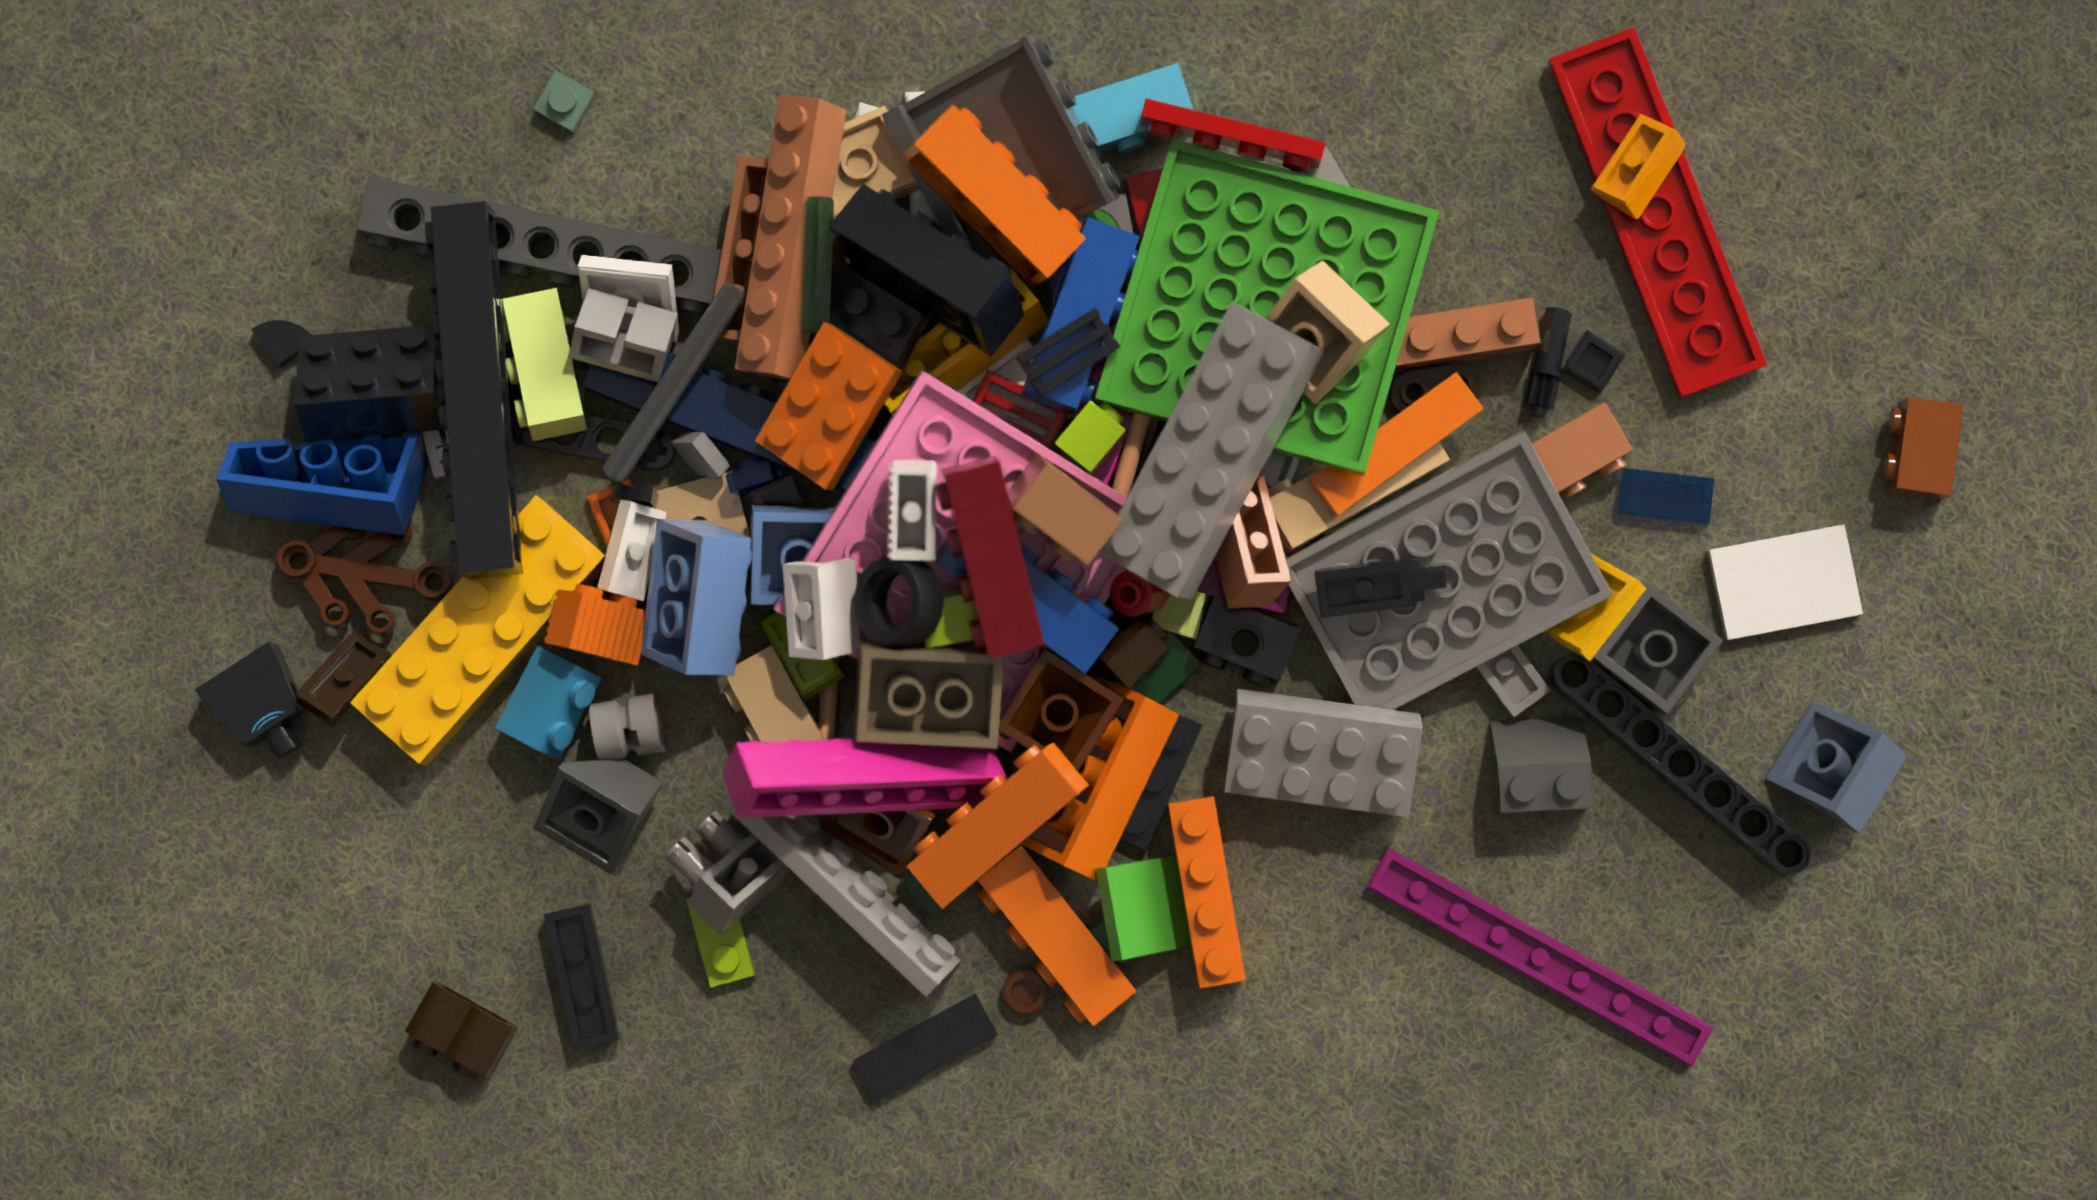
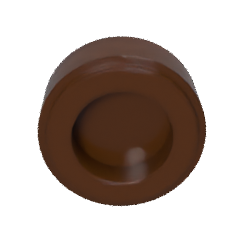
M1019 969L1011 973L1005 980L1002 989L1003 1000L1006 1006L1014 1013L1032 1015L1041 1010L1048 999L1047 982L1037 971Z

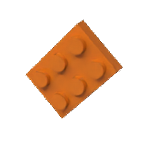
M823 322L756 437L755 442L825 490L833 491L903 371L833 324Z

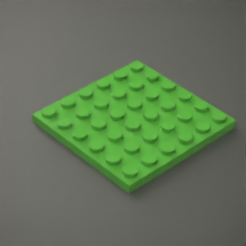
M1172 139L1113 336L1121 347L1107 356L1095 402L1108 404L1114 408L1168 422L1230 303H1236L1266 318L1296 277L1324 261L1390 325L1369 352L1318 403L1314 404L1305 394L1301 395L1272 451L1365 476L1439 211Z

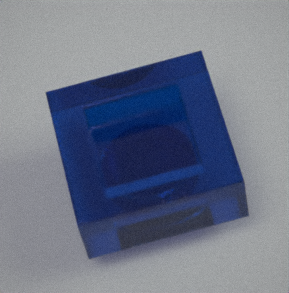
M762 457L740 462L737 464L738 471L725 475L730 493L740 496L749 494V490L767 482H775L782 477L779 465L769 461L764 462Z

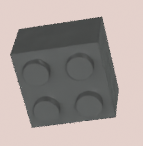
M1651 584L1645 585V592L1592 658V661L1656 715L1662 716L1668 714L1723 642V639Z

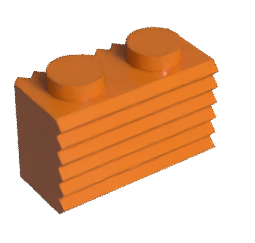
M576 584L575 592L558 589L555 592L556 599L553 601L552 617L548 620L550 626L546 629L548 635L544 638L546 644L616 662L639 665L646 611L636 608L637 599L611 593L610 600L602 599L604 590L582 584Z

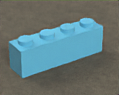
M1178 63L1075 96L1077 105L1072 107L1080 124L1087 121L1099 143V146L1095 147L1094 150L1100 160L1102 159L1100 154L1102 152L1117 147L1119 153L1131 152L1145 145V138L1153 136L1148 133L1149 127L1140 125L1146 98L1193 110Z

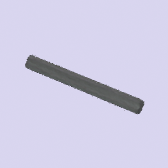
M726 282L722 285L603 465L602 472L618 483H622L627 479L744 302L746 294L731 283Z

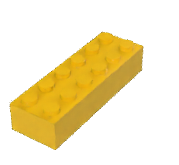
M537 495L519 513L523 574L477 579L462 577L350 702L418 764L428 766L547 633L546 629L550 626L548 620L552 617L551 610L554 608L553 601L556 599L555 592L558 589L575 592L576 584L588 586L602 571L606 555Z

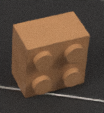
M1036 453L1007 491L1014 521L1034 536L1040 529L1048 536L1044 541L1050 545L1053 551L1071 564L1078 557L1089 565L1123 521L1111 508L1038 453Z

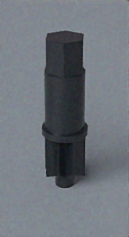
M1547 307L1545 309L1540 332L1541 343L1537 346L1534 365L1530 369V379L1524 405H1528L1531 408L1530 415L1533 417L1544 418L1545 410H1554L1559 381L1562 377L1560 371L1572 313L1569 310L1557 307Z

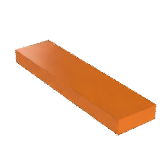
M1455 372L1378 428L1365 476L1326 466L1308 481L1336 518L1480 413L1484 408L1459 374Z

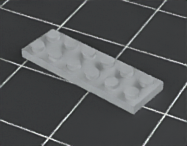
M730 795L721 803L925 997L960 962L954 955L955 950L944 937L938 934L933 935L920 923L921 918L911 906L903 902L899 903L887 892L886 883L872 871H865L853 860L854 855L843 842L837 839L832 840L819 828L820 822L814 815L738 818Z

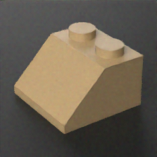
M1324 261L1296 277L1265 318L1325 350L1303 392L1314 404L1318 403L1369 352L1390 325Z

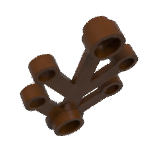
M409 523L403 538L392 539L390 533L379 532L342 558L324 555L345 539L352 541L360 540L366 535L367 530L358 529L356 532H347L345 527L332 526L312 541L296 538L285 542L278 549L275 556V567L278 574L291 584H303L320 607L322 620L333 629H340L346 626L350 620L351 613L348 606L342 600L334 599L320 575L339 577L366 615L368 628L378 636L390 634L395 628L396 619L387 607L380 605L365 582L416 589L424 599L429 601L442 600L453 587V579L450 572L439 562H426L417 570L370 563L391 547L401 548L411 542L413 530ZM299 555L306 556L307 563L304 568L299 570L292 568V561L295 557ZM435 576L442 578L443 584L441 588L436 591L427 589V582L430 578ZM337 606L343 608V615L339 620L331 621L328 619V612L331 608ZM378 614L388 615L389 621L387 625L382 628L374 627L373 619Z

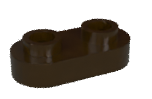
M1462 363L1406 371L1400 374L1392 383L1389 392L1390 402L1393 408L1400 413L1415 402L1407 398L1405 394L1406 387L1415 385L1420 388L1422 396H1424L1455 372L1465 381L1473 395L1478 399L1481 393V379L1472 367Z

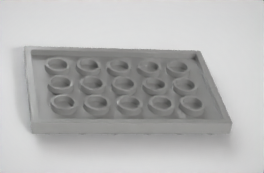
M1524 430L1285 557L1291 579L1289 586L1354 704L1389 710L1400 707L1613 595ZM1407 557L1408 559L1419 558L1421 568L1445 565L1447 587L1424 591L1425 601L1415 602L1411 607L1321 618L1314 575V571L1317 569Z

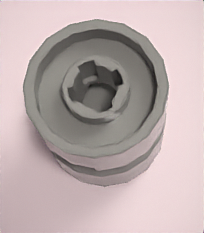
M654 693L629 697L626 705L623 706L616 700L590 704V724L598 760L626 759L629 751L633 750L639 756L665 752L661 714Z

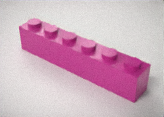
M840 738L813 741H749L736 743L722 772L738 818L961 808L966 803L975 808L985 799L980 791L1000 774L1005 779L1007 778L994 748L857 742L856 739Z

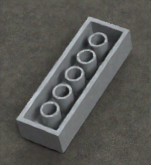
M1231 302L1118 514L1123 521L1098 553L1177 598L1192 599L1325 350L1251 310Z

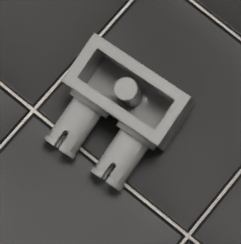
M715 811L710 815V818L707 817L700 824L696 833L723 856L720 861L713 864L686 837H683L678 844L676 843L667 852L665 859L693 884V893L688 904L722 935L783 882L789 867L753 833L744 838L718 811Z

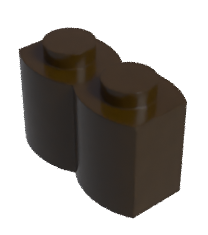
M1122 614L1114 622L1119 630L1095 660L1112 679L1118 683L1120 682L1127 689L1135 684L1169 651L1163 643L1169 638L1168 635L1150 617L1147 619L1144 615L1128 617Z
M432 982L405 1032L414 1037L411 1043L412 1046L432 1057H436L438 1052L447 1055L454 1060L451 1067L455 1071L476 1080L478 1074L484 1077L491 1076L518 1027L442 983Z

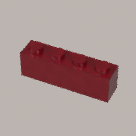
M996 456L941 469L943 482L935 484L941 511L950 510L954 528L947 529L946 532L952 556L962 557L965 574L958 575L957 577L964 603L973 602L977 619L969 621V627L975 648L984 647L985 653L991 659L1045 645L1000 460Z

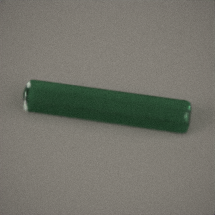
M811 196L806 200L802 329L803 332L809 334H817L823 322L830 323L833 233L829 225L833 221L834 201L831 197Z

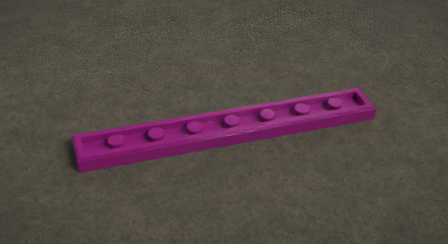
M1387 847L1365 887L1690 1068L1693 1067L1714 1028Z

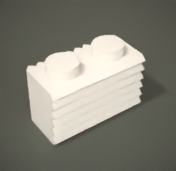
M892 460L887 464L890 470L887 474L890 480L887 483L889 489L887 492L889 498L887 501L889 508L887 511L889 518L887 520L889 527L887 529L888 538L886 539L888 545L886 548L887 555L892 560H935V484L937 465L935 461Z

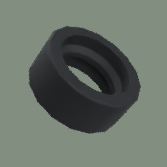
M885 556L872 561L862 572L855 587L854 609L857 622L864 635L876 644L912 647L925 642L936 631L943 613L944 595L941 581L934 569L923 560H892L889 556ZM899 574H902L909 585L911 604L905 623L897 629L888 615L887 596L893 580Z

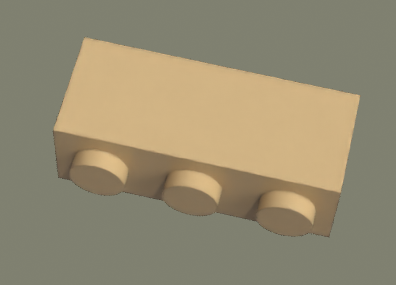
M772 645L735 665L734 675H725L730 685L723 688V691L734 711L737 713L744 710L751 725L744 729L750 741L826 740Z

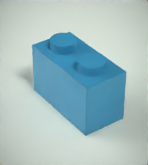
M537 646L495 728L533 749L560 760L566 747L571 743L574 731L587 706L592 702L595 690L602 678Z

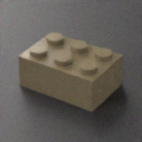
M859 639L853 733L856 741L998 748L1004 655L989 659L984 651V647L975 648L974 645L948 644L926 648L924 643H920L912 647L887 646L876 644L872 640Z

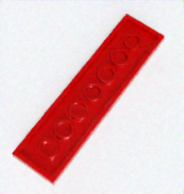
M1635 27L1554 56L1548 60L1547 63L1594 183L1640 114L1675 129ZM1684 151L1638 219L1627 215L1601 198L1678 398H1684L1767 366Z

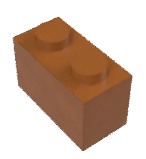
M1908 397L1899 402V408H1892L1888 422V434L1895 435L1893 452L1886 453L1882 466V479L1889 480L1887 492L1943 500L1952 496L1964 405Z

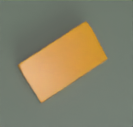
M1640 114L1592 186V192L1627 215L1638 219L1684 151L1686 146L1684 140L1677 130Z

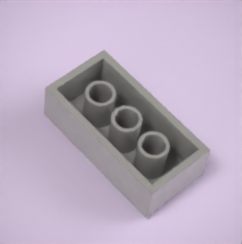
M1237 689L1224 775V792L1409 818L1423 732L1421 715L1412 712Z

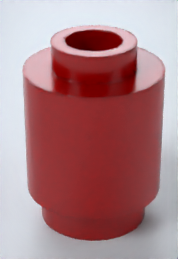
M1131 571L1119 574L1114 579L1110 589L1111 601L1114 607L1121 614L1128 617H1137L1158 611L1166 605L1170 597V593Z

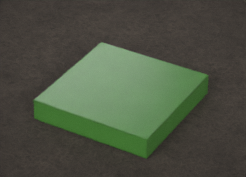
M1175 855L1095 869L1112 961L1191 946Z

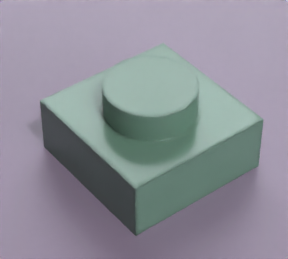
M555 70L533 107V111L574 134L596 94Z

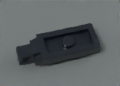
M1407 557L1317 569L1314 571L1321 618L1411 607L1415 602L1425 601L1424 591L1447 587L1445 565L1421 568L1419 558L1408 559Z

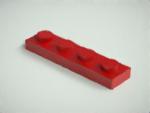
M1147 98L1145 99L1140 125L1149 127L1148 133L1153 136L1174 139L1175 134L1193 138L1192 143L1194 145L1212 150H1219L1220 145L1238 149L1237 155L1254 161H1264L1265 156L1283 160L1282 166L1299 172H1308L1310 167L1319 169L1326 144L1323 141Z

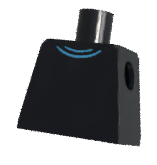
M267 642L195 689L198 696L245 746L253 747L266 739L277 757L282 759L303 745L291 727L290 722L306 713L307 710L296 703L295 693L298 689L278 644Z

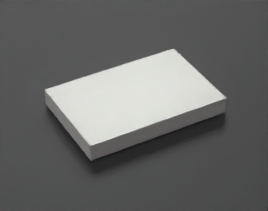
M1845 524L1707 551L1725 641L1863 614Z

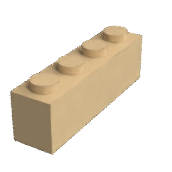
M1438 442L1336 518L1308 481L1312 476L1326 466L1313 463L1304 469L1307 477L1294 485L1287 478L1269 488L1268 492L1284 554H1289L1441 468L1450 460L1441 443Z

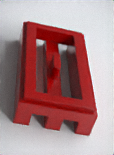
M987 369L972 401L979 406L983 400L988 401L1049 430L1045 437L986 409L1051 450L1068 413L1021 396L1022 385ZM992 383L1056 413L1054 421L988 391L990 384Z

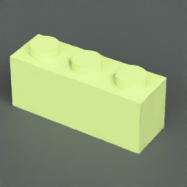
M557 288L502 299L505 315H503L505 343L511 342L514 357L506 358L511 385L520 384L523 398L514 401L520 428L528 426L533 441L587 430L573 360L569 358L570 345Z

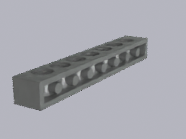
M369 176L357 230L364 237L369 238L368 245L395 250L397 243L413 247L412 254L434 259V249L428 248L425 237V223L432 221L431 207L482 202L485 200ZM486 201L495 211L496 230L506 229L510 232L508 244L504 248L498 249L499 265H502L501 272L504 274L528 278L529 271L547 275L546 282L572 288L574 281L580 282L577 257L583 249L592 247L599 250V257L624 260L630 257H640L644 262L670 264L672 268L676 266L686 267L689 270L688 280L682 286L675 287L676 302L681 303L679 308L681 311L703 316L714 299L722 250ZM408 211H419L421 214L419 225L410 231L401 230L400 220L402 216ZM543 238L554 240L555 249L549 257L537 259L533 256V247L537 241Z

